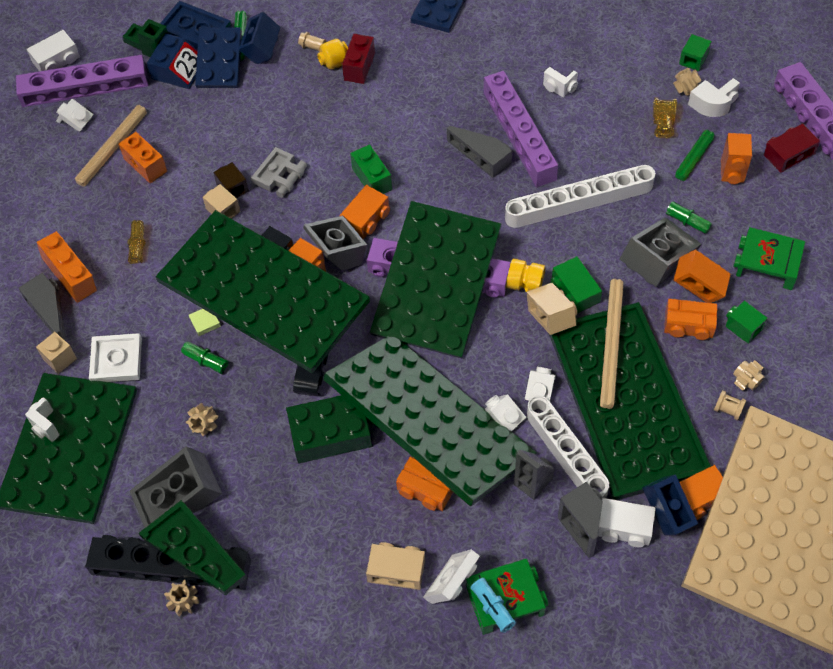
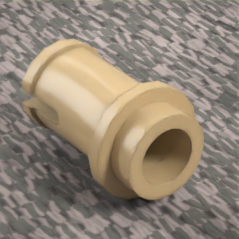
M309 32L301 33L298 44L302 48L308 47L318 51L320 45L326 42V39L312 36Z

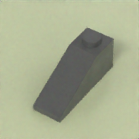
M454 126L447 127V141L492 178L512 163L511 148L497 138Z
M41 273L18 289L25 301L52 333L56 332L65 340L61 299L57 293L60 288L53 278L48 280Z
M519 450L516 453L514 486L535 500L553 479L554 468L547 459Z

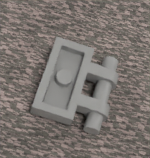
M275 147L253 174L251 180L253 184L270 192L275 185L278 186L279 189L276 191V194L283 198L287 192L290 193L294 188L293 184L298 178L301 179L304 175L307 164L302 160L297 165L293 164L295 161L294 155ZM286 172L290 173L286 179L282 177Z

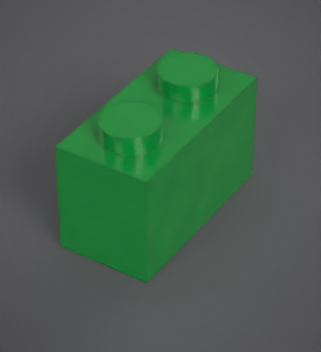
M370 144L350 153L352 169L364 187L368 185L382 194L392 190L391 174Z
M577 256L553 267L551 283L559 290H562L570 302H574L577 314L601 302V288Z

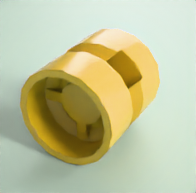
M513 258L508 271L506 288L518 291L521 288H525L527 292L541 287L546 265L538 263L527 265L526 261Z

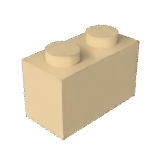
M553 283L527 291L528 311L550 335L576 326V305L574 302H570L564 292L559 290Z
M385 542L379 543V545L372 544L366 572L367 581L369 583L420 590L425 564V551H421L413 546L398 548Z

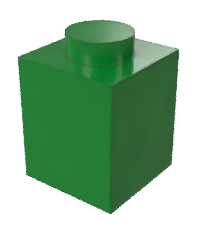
M691 34L681 52L679 64L699 72L709 55L712 41Z
M744 300L738 307L734 305L728 311L725 327L749 344L764 329L767 317Z

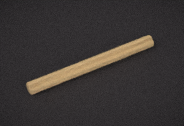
M612 279L609 291L600 406L608 409L614 407L623 296V281L621 279Z

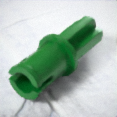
M674 201L667 208L666 214L682 222L683 226L688 224L703 233H707L711 228V222L694 214L693 209L684 208Z
M185 342L181 348L183 355L199 362L200 366L209 367L220 374L228 366V360L215 355L208 348L204 350L190 342Z

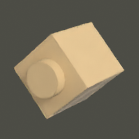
M220 184L203 196L206 210L211 214L217 210L225 216L233 218L240 212L238 200Z
M56 332L36 346L43 360L58 374L77 359L71 346Z

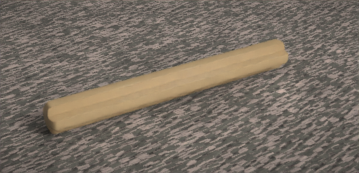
M137 105L75 177L77 184L83 187L88 184L119 147L118 143L126 139L147 114L144 107Z

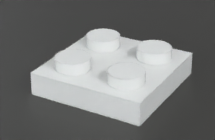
M140 333L92 337L89 380L103 382L140 380L142 344Z
M472 549L453 554L423 598L432 604L454 600L462 590L460 585L464 579L469 578L476 570L477 565L475 563L480 556Z

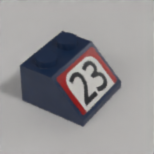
M165 33L147 62L151 79L190 89L196 79L198 50L186 39Z

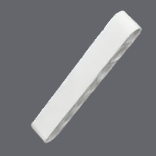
M640 165L512 199L507 202L505 207V222L510 227L518 228L646 194L653 188L655 170L648 165Z

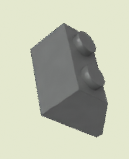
M344 216L304 224L303 229L318 248L323 251L326 258L338 268L345 270L361 266L367 244Z
M585 482L560 498L558 519L586 556L591 558L596 546L603 499L596 488H591Z

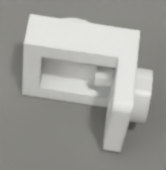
M549 67L544 72L543 85L549 92H555L561 97H565L568 93H573L577 88L578 73L573 71L569 76L565 77Z
M71 99L68 104L63 103L56 112L59 114L56 121L60 123L63 120L80 132L92 118L93 114Z
M537 367L536 371H530L525 400L529 401L534 396H543L550 401L556 375L551 374L552 369Z
M508 394L499 397L495 395L485 403L487 406L485 411L498 424L505 426L509 431L515 429L526 418Z
M43 397L29 408L25 416L33 426L31 429L40 438L45 436L53 442L59 436V433L53 423L46 419L53 412V409Z

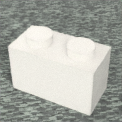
M64 30L27 48L32 63L39 71L58 69L80 58L75 43Z
M603 498L598 536L602 537L606 542L627 541L633 547L649 545L653 531L655 507Z

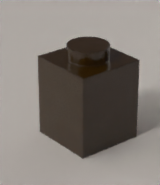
M233 162L213 172L217 186L219 184L222 185L235 198L249 192L246 178Z

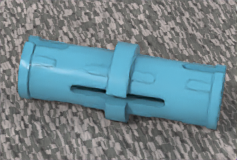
M485 578L474 582L471 590L474 591L484 605V612L491 615L502 633L512 629L516 621L504 607L503 599L500 596H496Z

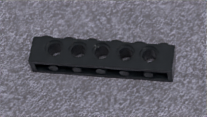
M103 535L102 538L92 537L85 565L91 575L179 584L186 580L189 585L212 587L175 560L169 565H164L165 561L170 557L149 542H144L135 537H129L127 540L117 539L111 535ZM240 547L224 549L247 577L234 589L246 590L251 564L248 551ZM124 553L120 559L113 560L116 554ZM149 555L145 562H139L142 556Z

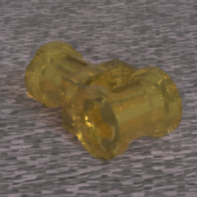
M654 98L653 117L654 124H657L654 134L658 138L669 139L674 135L672 125H674L677 110L676 98H673V100Z

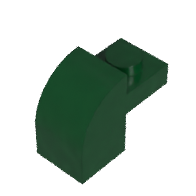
M148 19L143 26L133 23L122 38L124 43L140 49L143 55L151 57L165 33L168 34L165 25Z

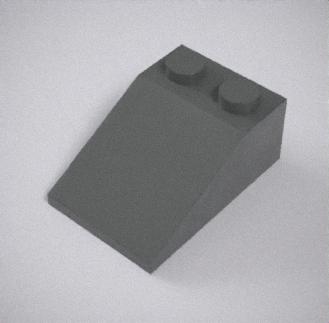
M665 217L631 237L620 260L628 268L644 277L648 283L657 287L676 271L679 257L695 249L697 250L701 243Z
M184 447L130 490L144 528L180 500L185 503L192 513H195L205 508L222 494L204 453L189 447Z

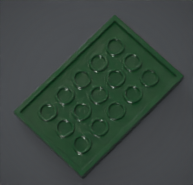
M411 201L373 319L370 334L382 338L387 336L396 337L404 344L462 359L502 224Z
M43 373L31 406L43 397L49 402L53 412L46 419L53 423L59 436L53 442L45 436L40 438L31 429L33 426L26 418L0 488V509L94 524L137 392L136 386Z

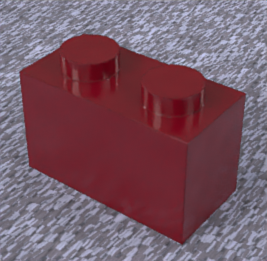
M353 34L342 63L344 81L365 83L375 55L374 37Z
M802 123L795 128H789L778 137L771 138L766 143L764 156L782 173L816 154L820 140Z

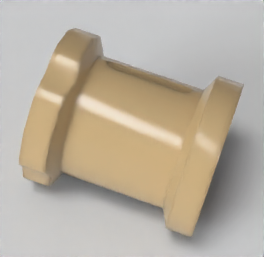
M722 390L714 411L718 412L720 410L730 414L738 421L746 400H739L726 394V391Z

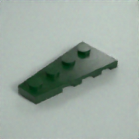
M182 500L139 532L141 538L225 596L247 579L246 574Z

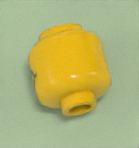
M333 39L321 44L319 48L320 53H317L319 63L325 65L328 69L342 66L348 50L344 41L341 42L339 39Z

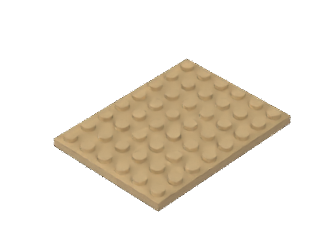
M750 406L681 586L832 655L833 441Z

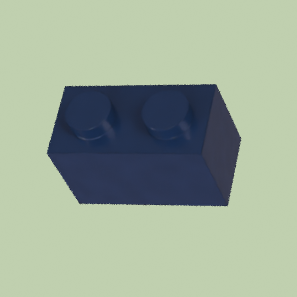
M264 12L249 18L239 51L255 64L270 60L273 56V49L278 40L281 27Z
M676 475L663 477L642 487L650 506L655 507V517L664 536L676 535L698 524Z

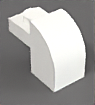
M733 78L723 87L717 89L705 80L691 91L688 105L705 116H723L729 113L731 104L737 99L740 83Z

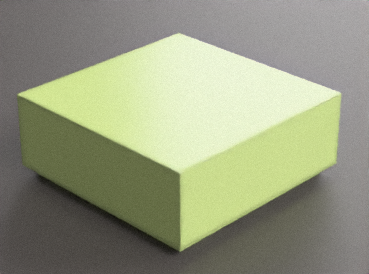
M204 309L189 314V318L198 336L221 327L217 317Z

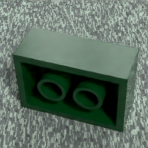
M342 395L286 407L298 464L372 447L366 416Z

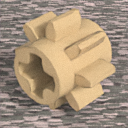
M686 68L675 75L677 81L673 82L679 94L684 92L685 95H690L691 91L702 80L696 70L691 72L690 68Z
M755 360L750 362V364L747 361H743L733 373L737 377L734 384L742 391L746 388H750L752 391L755 390L765 378L761 374L764 367Z
M200 403L187 412L191 417L186 421V424L189 425L192 433H201L202 436H205L208 431L212 432L217 427L214 421L219 416L216 415L212 406L204 407L203 403Z
M186 580L182 584L175 585L172 583L170 593L164 594L166 599L170 600L166 604L169 611L176 608L178 616H181L183 611L192 613L191 607L193 604H199L198 598L193 596L198 592L196 587L192 586L188 589Z

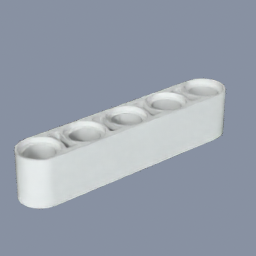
M543 396L532 397L528 402L527 419L577 487L587 482L590 487L602 489L599 493L602 499L606 498L609 490V481L550 401ZM540 409L543 413H536L533 410ZM549 428H554V429H556V430H558V431H557V432H549L547 429H549ZM568 447L571 448L573 451L565 452L562 450V448ZM584 467L587 471L580 472L576 468Z

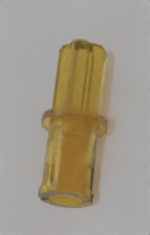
M133 220L131 222V236L127 240L129 245L128 262L130 264L143 262V247L146 241L143 239L144 222L141 220Z

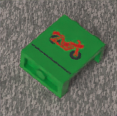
M749 227L747 235H742L738 249H742V254L737 253L733 266L738 268L736 276L741 277L742 270L745 268L784 278L783 288L792 290L797 279L805 241Z
M527 558L466 578V588L483 635L493 632V626L497 624L490 614L484 612V605L474 591L471 590L472 584L481 578H485L496 596H500L503 599V605L513 619L536 612L539 617L545 615L548 601L545 592L538 589L536 582L539 581L536 568L534 566L530 567Z

